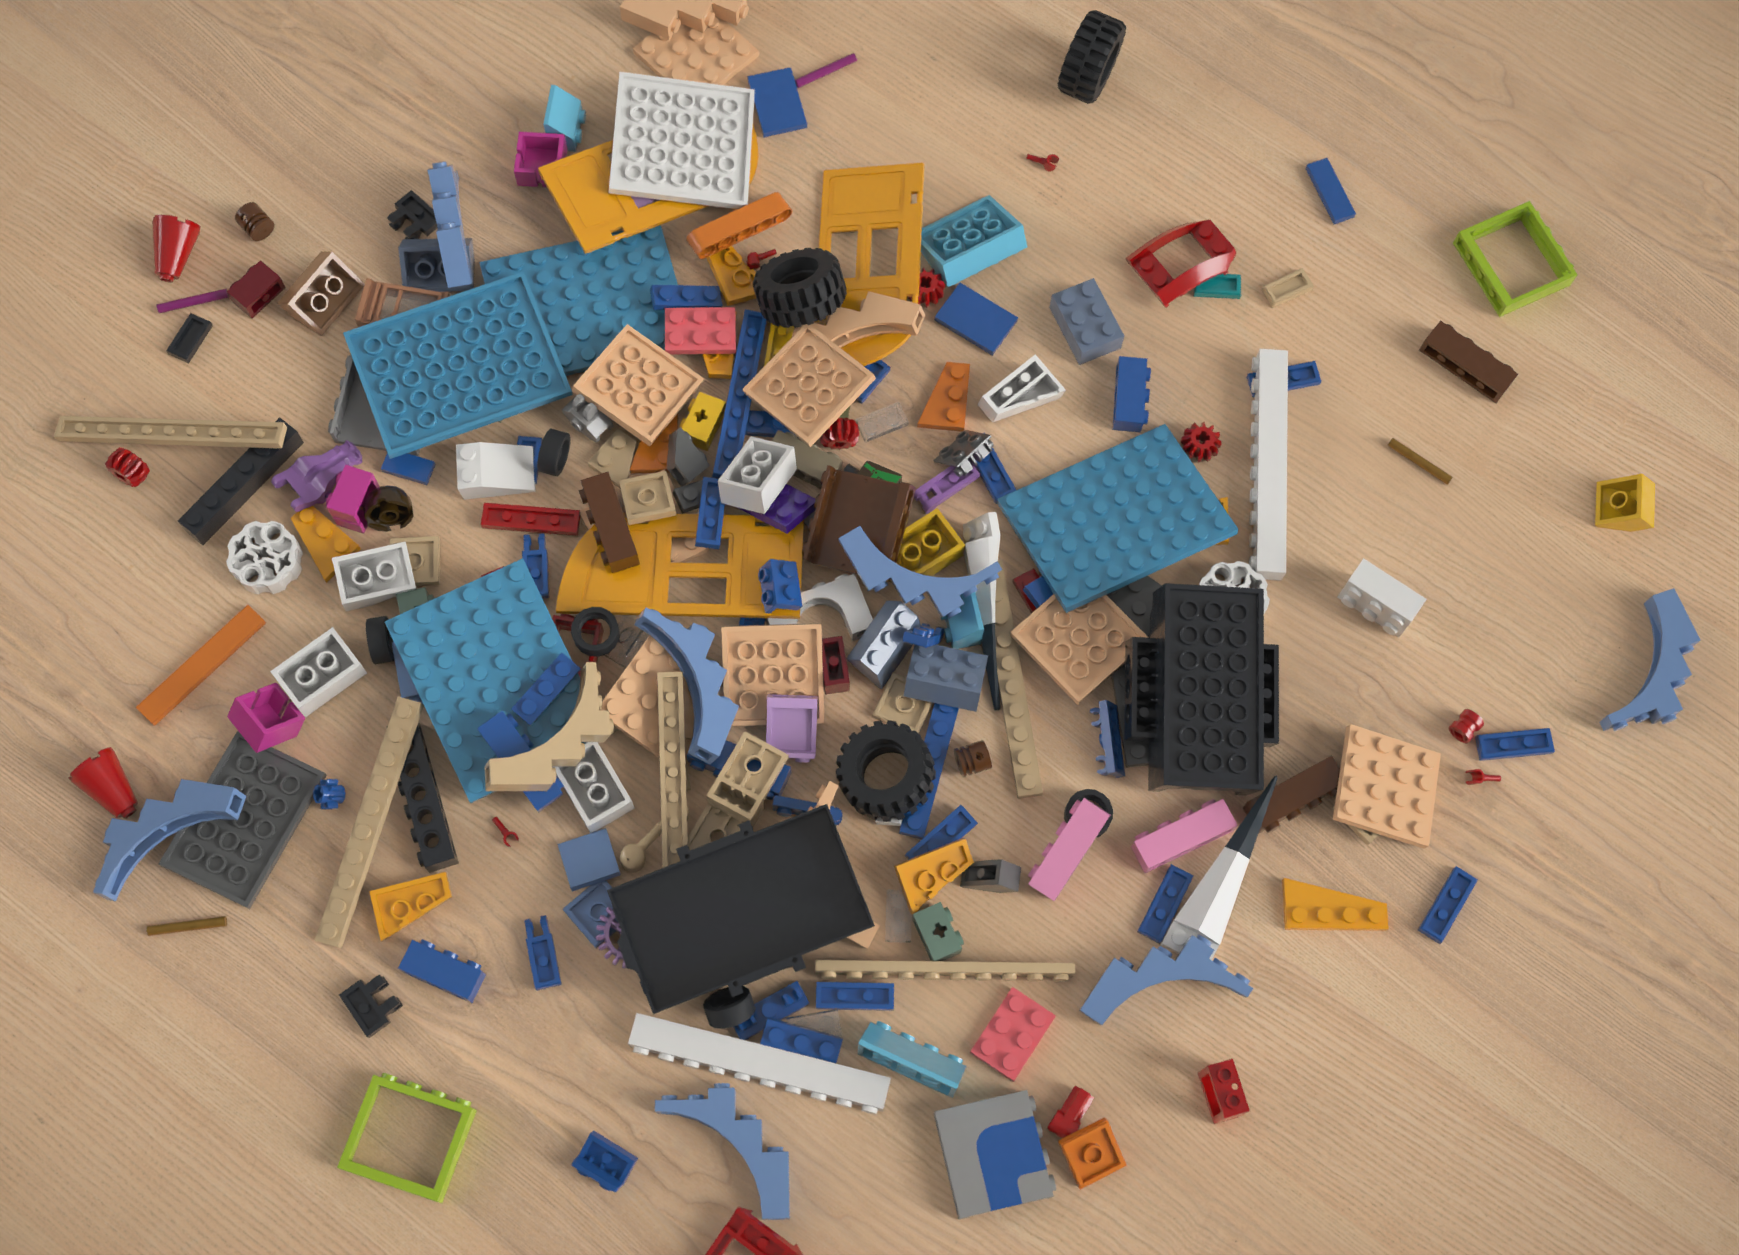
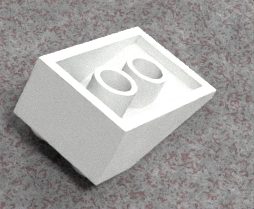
M486 442L456 445L457 487L464 500L536 492L533 446Z
M406 542L332 558L341 602L346 611L372 606L396 597V594L416 589Z

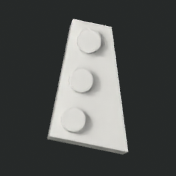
M1035 354L984 394L977 405L993 423L1058 400L1066 390Z

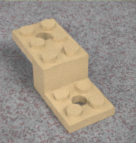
M744 731L706 795L708 804L688 836L690 850L710 843V837L714 832H722L725 836L741 831L738 824L750 820L753 828L765 808L764 799L787 762L789 755ZM758 760L761 763V768L756 772H752L747 768L748 762Z

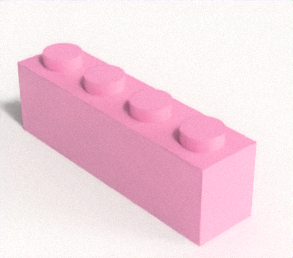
M1086 798L1082 802L1077 800L1069 811L1073 816L1068 823L1062 822L1055 833L1059 836L1054 845L1049 842L1042 853L1045 859L1040 866L1035 864L1028 874V877L1031 878L1028 884L1053 901L1056 900L1110 817L1109 813Z
M1215 799L1209 800L1201 805V810L1193 812L1191 809L1181 814L1178 821L1173 823L1170 820L1165 821L1157 826V831L1150 834L1148 831L1137 835L1135 837L1136 841L1133 842L1131 848L1144 873H1148L1234 831L1238 825L1224 799L1217 802Z

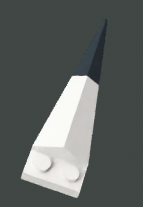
M988 512L963 524V537L966 541L965 563L968 575H973L998 561L1000 530L997 513ZM996 580L987 585L985 581L976 585L978 590L975 592L984 626L981 645L983 655L988 656L986 671L994 711L1001 708L995 635Z
M1277 775L1272 778L1174 918L1161 943L1162 946L1179 954L1189 937L1193 935L1197 938L1199 934L1212 943L1210 947L1214 949V952L1209 959H1213L1226 929L1277 781Z

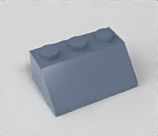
M465 238L473 279L472 284L448 288L438 239H403L398 247L402 285L437 292L473 289L475 267L473 238Z
M886 601L846 659L879 689H883L892 673L913 645L903 642V636L905 631L913 630V627L920 628L918 616L902 601Z

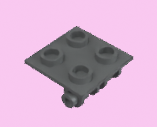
M969 430L963 431L956 436V440L950 446L944 447L939 452V456L933 461L955 467L954 473L958 477L966 476L973 469L972 466L975 467L977 465L976 461L981 462L982 459L992 452L994 444L989 440L992 436Z

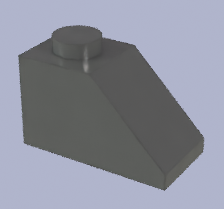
M1002 859L974 861L973 864L962 872L960 887L996 893L1018 892L1021 867Z

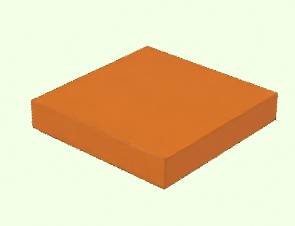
M1105 1117L1058 1141L1076 1185L1080 1190L1127 1166L1109 1122Z

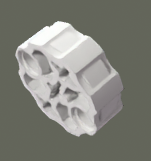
M251 522L245 525L239 534L232 536L227 546L229 555L226 563L229 571L251 593H279L285 590L286 586L291 581L296 580L301 573L302 548L294 535L290 534L284 525L278 522ZM281 533L277 539L271 540L273 535ZM258 575V579L256 581L249 582L253 576Z
M1240 561L1228 564L1224 562L1217 563L1211 567L1210 571L1205 577H1202L1199 585L1237 586L1241 588L1256 587L1264 589V614L1268 608L1270 600L1266 590L1268 584L1263 575L1256 573L1247 563ZM1215 574L1223 575L1225 581L1218 580Z

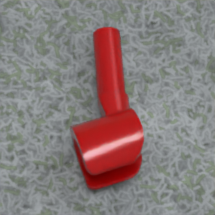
M1027 154L1026 157L1028 160L1044 165L1045 170L1048 172L1054 171L1056 168L1054 164L1059 161V157L1055 154H1050L1047 158Z
M773 249L760 254L757 252L749 253L746 261L747 266L750 270L758 269L761 266L760 260L776 255V250Z
M1481 769L1465 771V773H1470L1472 776L1471 781H1466L1467 785L1480 784L1483 781H1501V776L1484 774Z
M497 816L492 819L504 836L503 841L507 847H511L506 842L507 837L510 835L515 836L519 842L518 835L513 831H509Z

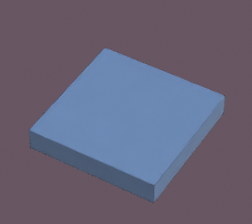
M606 828L557 844L572 892L621 875Z
M606 880L590 885L563 908V911L595 948L604 942V940H596V936L604 935V931L596 929L597 925L605 926L606 924L600 920V916L603 915L609 918L610 915L607 913L606 908H613L607 892L612 887ZM611 927L609 929V937L616 932Z

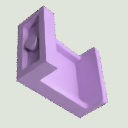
M768 694L766 743L788 754L789 758H795L796 762L807 763L810 762V759H815L818 696Z

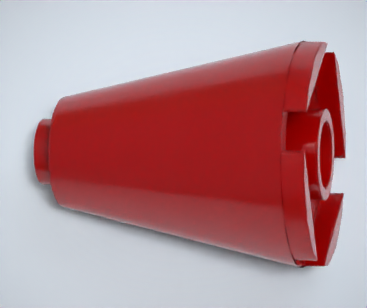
M155 215L152 221L155 274L159 276V280L173 283L174 280L180 278L200 234L201 226L185 219V222L179 221L176 216Z
M108 747L97 752L100 757L93 759L89 757L69 774L71 777H68V779L115 818L123 817V819H126L137 811L135 806L138 804V801L112 747Z

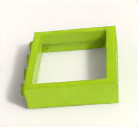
M1530 201L1460 231L1453 242L1499 317L1570 286L1578 275L1573 268L1574 265L1565 256L1563 248L1557 244L1550 228L1544 224L1539 211L1535 210ZM1521 220L1558 279L1512 299L1475 240Z
M383 1073L381 1077L373 1075L337 1168L442 1204L477 1110L470 1107L472 1103L470 1101L457 1097L454 1102L445 1099L446 1093L434 1089L431 1090V1093L421 1091L422 1085L407 1081L406 1085L397 1083V1077L387 1073ZM380 1087L462 1113L434 1189L352 1161Z

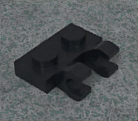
M412 190L394 204L396 211L387 217L390 221L389 226L395 231L402 227L406 219L412 223L403 231L406 235L405 239H419L422 233L428 237L437 229L434 209Z
M380 974L367 984L360 979L339 994L368 1038L390 1024L391 1021L387 1016L404 1006L399 998L394 995L379 1005L373 995L389 986L385 977Z

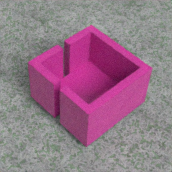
M518 133L516 149L518 154H516L514 165L517 186L538 187V184L542 183V187L547 188L538 172V167L567 157L568 148L564 134Z
M346 464L343 471L338 473L336 487L333 493L329 494L326 501V508L338 526L359 533H365L368 524L364 517V511L360 510L359 507H364L368 494L373 489L380 487L373 473Z
M277 683L262 687L256 693L252 691L236 697L227 715V718L256 753L297 737L305 721V717L293 702L287 705L289 697Z

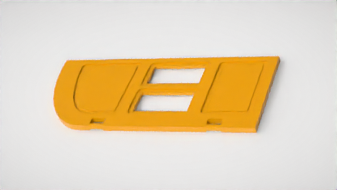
M754 125L752 127L749 185L753 181L758 164V143ZM613 140L538 167L539 174L585 254L613 244L615 241L625 237H631L708 207V205L659 200L638 209L631 196L609 193L611 161L608 155L612 154ZM623 230L622 233L612 236L611 234L614 231Z
M924 162L823 171L819 248L831 252L832 233L858 231L855 278H844L847 294L841 307L860 312L861 302L863 299H866L868 292L907 301V297H912V302L918 304ZM912 194H917V203H912ZM898 228L896 275L870 277L872 230ZM827 316L825 319L817 320L814 323L826 326ZM902 333L877 334L848 343L841 347V349L861 365L866 366L896 351L911 335Z
M623 513L638 554L640 565L615 573L611 572L609 565L604 566L600 554L604 549L602 544L597 546L593 531L597 530L594 524L578 542L568 560L560 583L556 604V614H579L582 610L590 607H602L609 610L613 615H639L645 608L658 611L662 616L800 619V609L776 608L770 614L765 613L764 604L761 600L762 589L758 573L759 569L770 559L796 562L801 591L804 520L786 534L771 525L769 527L755 526L756 523L765 522L752 515H723L721 539H729L727 564L671 563L672 538H696L699 514H676V516L649 521L648 524L628 525L626 513ZM669 578L727 579L725 604L668 603Z

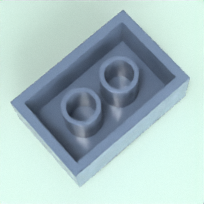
M1094 278L1052 294L1049 308L1079 365L1121 349L1124 334Z
M914 645L906 678L904 697L976 712L988 656L939 645L927 648Z

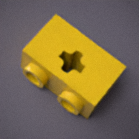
M700 391L697 398L691 400L688 408L689 414L686 419H682L679 428L681 427L683 431H686L691 436L692 443L696 447L705 451L709 450L724 418L726 402Z

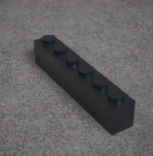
M280 417L275 422H284L287 426L282 448L250 447L178 520L182 528L201 545H204L304 443L299 433Z

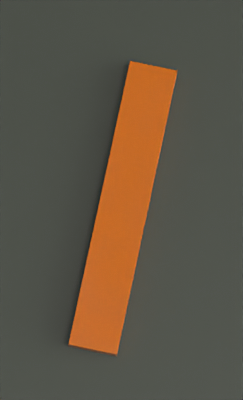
M249 605L245 606L137 705L136 708L154 726L158 724L266 624L265 620Z

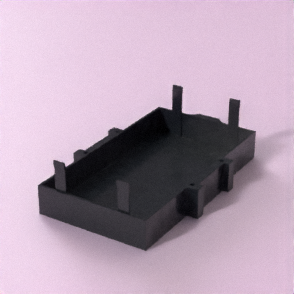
M827 804L756 832L753 831L750 820L738 824L741 831L692 850H690L688 845L677 848L680 862L607 890L616 920L621 927V936L617 943L626 967L638 974L644 994H646L653 1014L728 985L732 997L744 993L742 986L792 966L795 972L806 968L802 955L875 926Z

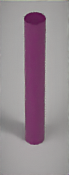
M854 53L849 54L795 79L796 87L800 88L856 62V55Z
M222 289L157 304V310L160 314L229 298L226 292L228 290Z

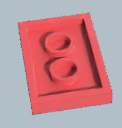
M735 307L665 308V351L670 355L736 354Z
M1012 987L970 1053L1014 1082L1056 1015Z

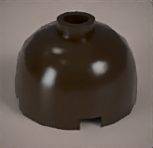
M386 485L373 489L364 502L363 510L367 524L370 528L377 531H392L390 526L401 524L400 529L404 528L414 517L410 497L403 489L396 486Z

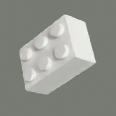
M751 436L718 480L721 503L765 514L797 470L794 447Z
M1364 558L1337 596L1345 606L1355 608L1362 613L1365 619L1378 623L1385 632L1397 637L1401 636L1427 600Z
M333 627L270 671L305 717L367 674Z
M587 742L584 744L585 756L577 766L552 767H555L557 777L564 785L565 791L589 832L593 833L632 811L635 807L597 742Z

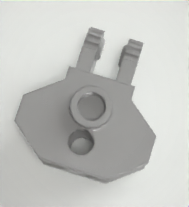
M578 394L562 409V412L576 430L581 431L586 437L597 443L600 440V435L606 429L611 430L614 427L613 423L605 414L597 409L596 405L593 403L589 404L584 400L585 397Z

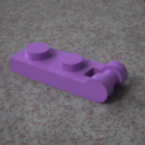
M950 466L917 488L914 499L921 502L923 505L922 509L928 514L938 505L978 479L980 473L972 466L973 469L966 476L958 477L954 473L955 467ZM930 491L935 495L931 499L926 495Z

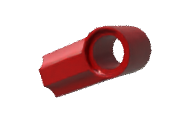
M1074 1086L1061 1109H1058L1047 1129L1062 1139L1076 1132L1081 1125L1082 1117L1087 1112L1094 1097L1084 1089Z

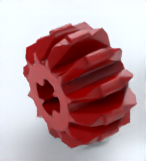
M923 267L919 279L918 304L925 303L926 308H928L929 302L936 305L938 299L943 298L945 283L942 281L941 274L934 275V269L926 272V269Z
M839 417L822 434L820 443L824 447H830V449L840 450L854 447L858 443V424L853 419Z
M1194 422L1191 425V429L1186 428L1184 430V436L1180 442L1184 445L1182 449L1185 452H1189V459L1197 457L1196 460L1199 463L1202 458L1208 462L1212 456H1217L1218 448L1221 447L1222 442L1219 440L1220 432H1213L1214 425L1207 428L1205 422H1202L1199 427Z
M120 447L111 453L105 463L108 471L114 477L131 487H137L150 472L142 458H139L128 449Z

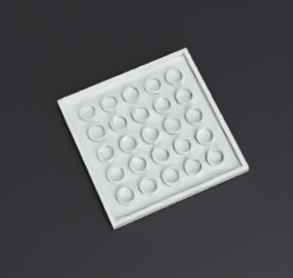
M619 72L609 193L739 209L748 205L755 89Z

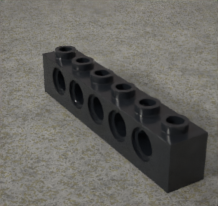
M418 722L411 742L413 749L407 754L400 775L401 781L397 784L401 796H406L407 805H404L407 819H412L414 828L410 829L414 843H418L420 847V852H417L419 864L421 867L425 866L429 873L459 864L422 728ZM412 768H419V773L416 776L408 777V773ZM426 791V795L422 800L414 799L417 792ZM432 814V820L429 823H421L424 815ZM431 838H439V843L435 847L429 848L427 846Z

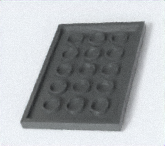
M237 731L207 783L234 787L246 796L239 819L204 821L179 830L164 853L159 865L250 910L313 801L315 786L320 784V780H325L326 773L272 747L256 753L240 732Z

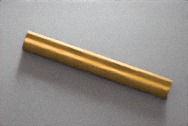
M1392 438L1387 445L1448 485L1453 478L1396 439Z
M226 916L150 925L147 926L146 931L148 936L224 927L227 926Z

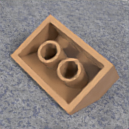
M321 251L277 304L293 319L322 336L365 283L333 252Z

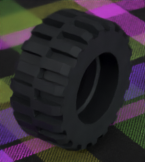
M1097 10L1089 11L1075 33L1061 68L1057 86L1062 93L1087 104L1094 103L1109 79L1124 41L1126 25L1123 21Z
M821 248L795 249L789 253H782L777 258L773 257L767 264L764 263L760 267L753 280L754 292L763 318L775 326L781 325L784 328H789L790 326L801 327L805 324L811 325L817 320L825 319L827 315H832L836 312L837 308L841 307L847 294V288L837 257Z
M880 720L875 721L872 727H868L867 724L860 727L861 732L858 734L853 732L849 736L851 741L848 744L843 743L840 748L843 755L837 756L836 764L839 768L836 769V777L841 791L857 812L861 815L866 814L869 819L875 821L877 817H881L883 822H891V817L895 816L898 820L905 818L904 814L909 811L911 814H914L918 811L916 806L919 803L924 805L928 800L926 793H932L934 788L932 780L936 779V771L933 767L935 763L925 741L922 740L920 734L915 730L911 731L908 725L902 723L899 727L896 721L888 720L887 724H883ZM885 753H898L905 756L908 761V769L904 778L898 784L881 790L873 789L866 785L864 774L867 766L873 759Z

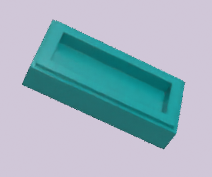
M1219 274L1194 288V297L1240 299L1241 275Z

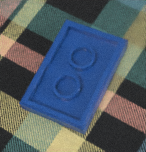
M791 67L748 76L750 89H755L754 105L763 137L807 128V121Z
M959 283L935 315L934 321L993 356L1017 323L1018 317L964 284Z

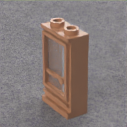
M366 278L355 321L358 327L449 297L450 294L446 291L443 293L377 282Z

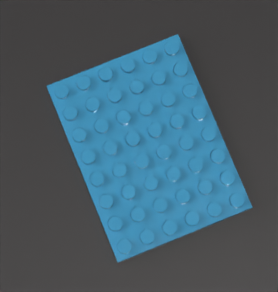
M661 225L631 237H625L587 254L584 253L578 241L479 262L485 284L524 271L566 376L586 372L627 324L665 351V310H653L650 288L652 285H678ZM623 231L614 232V233H611V234H612V236H614V235H617V234H619V233H622Z
M524 271L343 332L390 459L573 395Z
M1166 424L997 499V504L1066 613L1238 534V527Z
M523 558L385 621L470 803L496 792L486 791L485 765L489 759L498 757L477 730L478 727L501 711L506 716L511 713L519 724L515 729L521 736L523 734L528 736L534 745L530 748L533 750L550 740L568 722L575 708L580 690L579 674L572 679L532 726L528 725L511 710L561 652L571 659Z

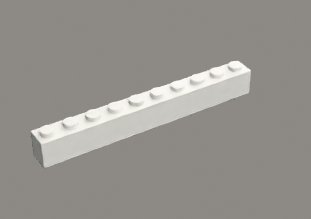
M1259 349L1257 356L1253 357L1251 365L1252 371L1256 372V377L1252 379L1251 392L1255 393V400H1252L1251 414H1255V422L1251 424V436H1254V444L1251 445L1250 457L1254 458V466H1251L1250 480H1254V488L1250 490V502L1253 503V511L1250 512L1249 523L1253 525V533H1250L1249 547L1253 548V556L1249 558V565L1256 573L1262 574L1266 580H1282L1286 574L1288 350Z
M636 1013L628 1041L629 1046L634 1048L633 1052L640 1055L648 1056L649 1052L659 1054L658 1059L673 1062L675 1058L683 1060V1065L698 1069L699 1065L710 1067L709 1072L718 1075H724L725 1071L734 1073L735 1079L749 1082L750 1078L760 1080V1085L769 1088H775V1084L786 1087V1092L800 1095L801 1091L811 1093L810 1097L820 1101H826V1097L837 1100V1105L851 1108L852 1104L862 1106L861 1111L871 1114H877V1111L883 1112L891 1077Z

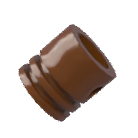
M255 202L244 204L235 215V221L253 241H261L267 238L275 226L270 217Z
M983 740L968 744L966 748L961 746L960 750L958 748L954 749L956 763L962 777H966L967 774L970 776L972 772L976 774L992 769L991 758Z

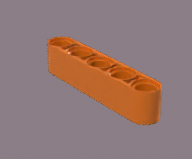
M774 192L694 229L688 234L686 241L700 259H704L782 223L791 216L792 209L779 192Z

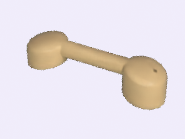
M687 805V820H688V819H689L690 812H689V807H688V805ZM661 820L638 844H628L622 849L620 861L624 870L634 873L643 868L646 860L644 851L662 834Z

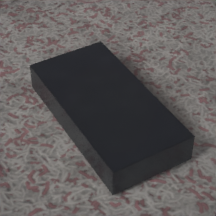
M190 313L166 350L167 353L189 364L211 330L212 323Z

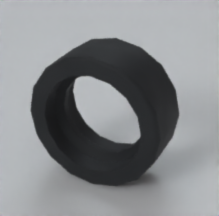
M551 428L546 432L538 454L537 468L539 472L552 476H559L561 474L570 450L571 437L569 433Z
M590 607L576 615L572 622L571 634L576 647L582 653L588 656L600 657L608 654L616 647L619 641L620 630L615 616L609 610L602 607ZM592 619H602L610 627L608 639L598 645L586 643L581 636V628L587 621Z
M387 616L366 619L367 644L371 660L374 664L395 661L392 642L394 641L385 624V621L389 620Z
M1084 789L1076 792L1070 797L1065 807V822L1068 823L1073 816L1069 811L1077 800L1080 802L1084 798L1092 800L1110 814V817L1097 835V837H1100L1107 831L1113 819V807L1110 800L1103 793L1094 789Z
M742 986L744 993L732 997L729 987H726L706 998L703 1008L709 1025L713 1028L724 1029L739 1025L748 1020L756 1010L749 988Z

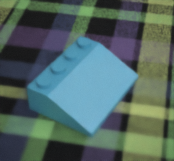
M990 195L922 228L921 253L931 268L935 270V274H941L942 281H944L947 287L955 285L1027 248L1023 225Z
M877 1021L876 1024L870 1022L858 1043V1055L953 1098L966 1069V1066L962 1064V1059L952 1054H949L948 1057L938 1053L939 1049L928 1043H925L924 1046L914 1042L915 1038L907 1033L901 1032L898 1035L891 1032V1027L883 1022Z

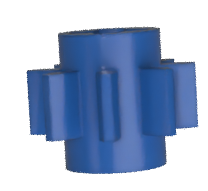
M338 779L320 780V784L316 785L313 791L314 801L321 804V809H338V804L343 803L346 796L344 786L338 785Z

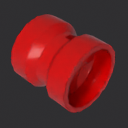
M1464 709L1459 715V720L1454 721L1448 728L1453 737L1462 743L1468 744L1474 737L1473 733L1479 731L1484 726V721L1474 711Z

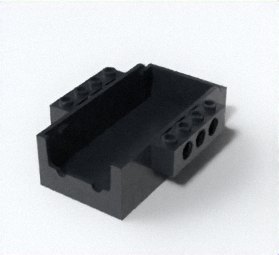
M1165 583L1153 592V603L1150 613V638L1132 637L1125 642L1124 740L1149 741L1148 791L1160 792L1166 789L1233 791L1235 795L1246 796L1264 790V747H1272L1279 744V645L1264 644V589Z

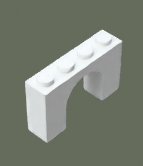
M843 574L836 577L835 581L827 584L825 582L817 583L812 586V589L804 592L801 590L803 607L800 608V616L805 610L813 606L825 605L832 607L841 614L852 641L860 639L873 621L855 574L849 576L848 574ZM765 618L767 625L797 624L798 619Z

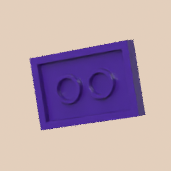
M788 484L784 486L765 514L739 508L786 534L816 510L814 506L815 498Z

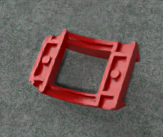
M1209 219L1189 222L1169 229L1142 245L1125 259L1163 306L1167 308L1169 303L1178 296L1182 297L1212 277L1222 273L1224 275L1227 274L1237 252L1222 232ZM1191 234L1211 259L1190 268L1173 279L1153 253L1171 241Z
M739 1206L705 1254L723 1255L735 1239L755 1255H803L797 1243L793 1246L751 1214L752 1210Z

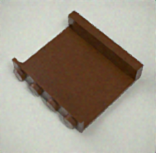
M827 465L826 471L821 476V492L815 499L814 518H811L808 526L809 538L803 545V560L812 564L858 574L838 539L861 526L874 546L887 558L897 563L916 488L909 483H894L837 470Z

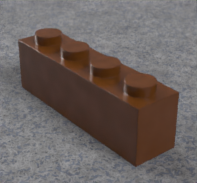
M1441 320L1419 349L1420 352L1494 403L1500 400L1518 376V373L1511 366L1503 364L1492 353L1483 350L1473 340L1464 337L1455 331L1451 325L1445 324Z
M609 472L580 480L583 489L579 490L582 503H588L590 510H587L586 514L590 525L595 524L597 530L593 531L597 546L601 544L604 551L600 552L604 566L609 565L611 572L615 573L640 565L638 554Z
M1332 755L1274 787L1259 833L1264 830L1270 833L1281 826L1279 824L1280 821L1286 818L1288 821L1297 818L1302 814L1300 810L1307 806L1310 810L1323 803L1321 799L1327 795L1331 798L1336 796L1340 767ZM1261 795L1251 799L1243 806L1246 815Z

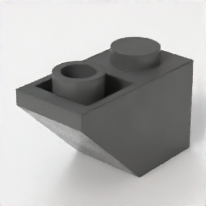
M680 427L669 435L667 469L682 487L710 465L705 454L692 443L691 436Z

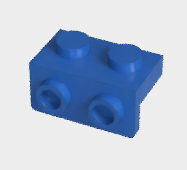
M776 559L767 561L759 569L758 573L762 589L761 600L764 604L765 613L770 614L776 608L799 610L803 605L796 562Z
M593 1130L571 1165L577 1169L579 1174L591 1177L599 1182L603 1189L617 1192L625 1184L638 1157Z

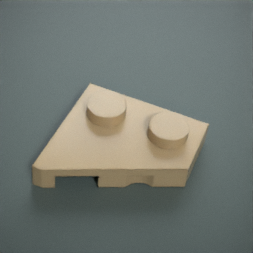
M617 428L588 462V466L598 474L609 472L612 483L620 488L619 480L629 478L633 456L637 447L636 440Z

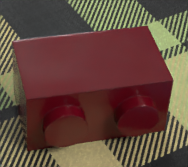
M260 260L256 265L251 266L241 279L235 281L226 292L232 302L253 319L286 287L281 277Z
M843 637L822 638L825 695L850 691Z

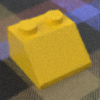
M1644 474L1597 482L1596 527L1629 532L1654 528L1655 483Z

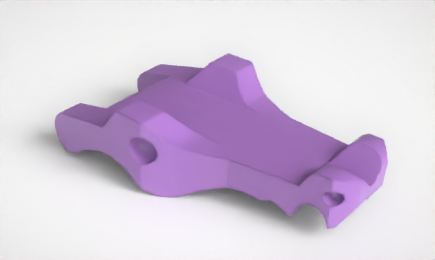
M346 440L343 445H336L333 449L322 455L297 458L291 467L276 474L272 478L271 483L275 488H280L287 483L293 488L300 498L293 500L290 506L295 512H299L312 505L326 502L336 483L338 473L343 471L345 464L349 466L361 464L362 454L353 443Z

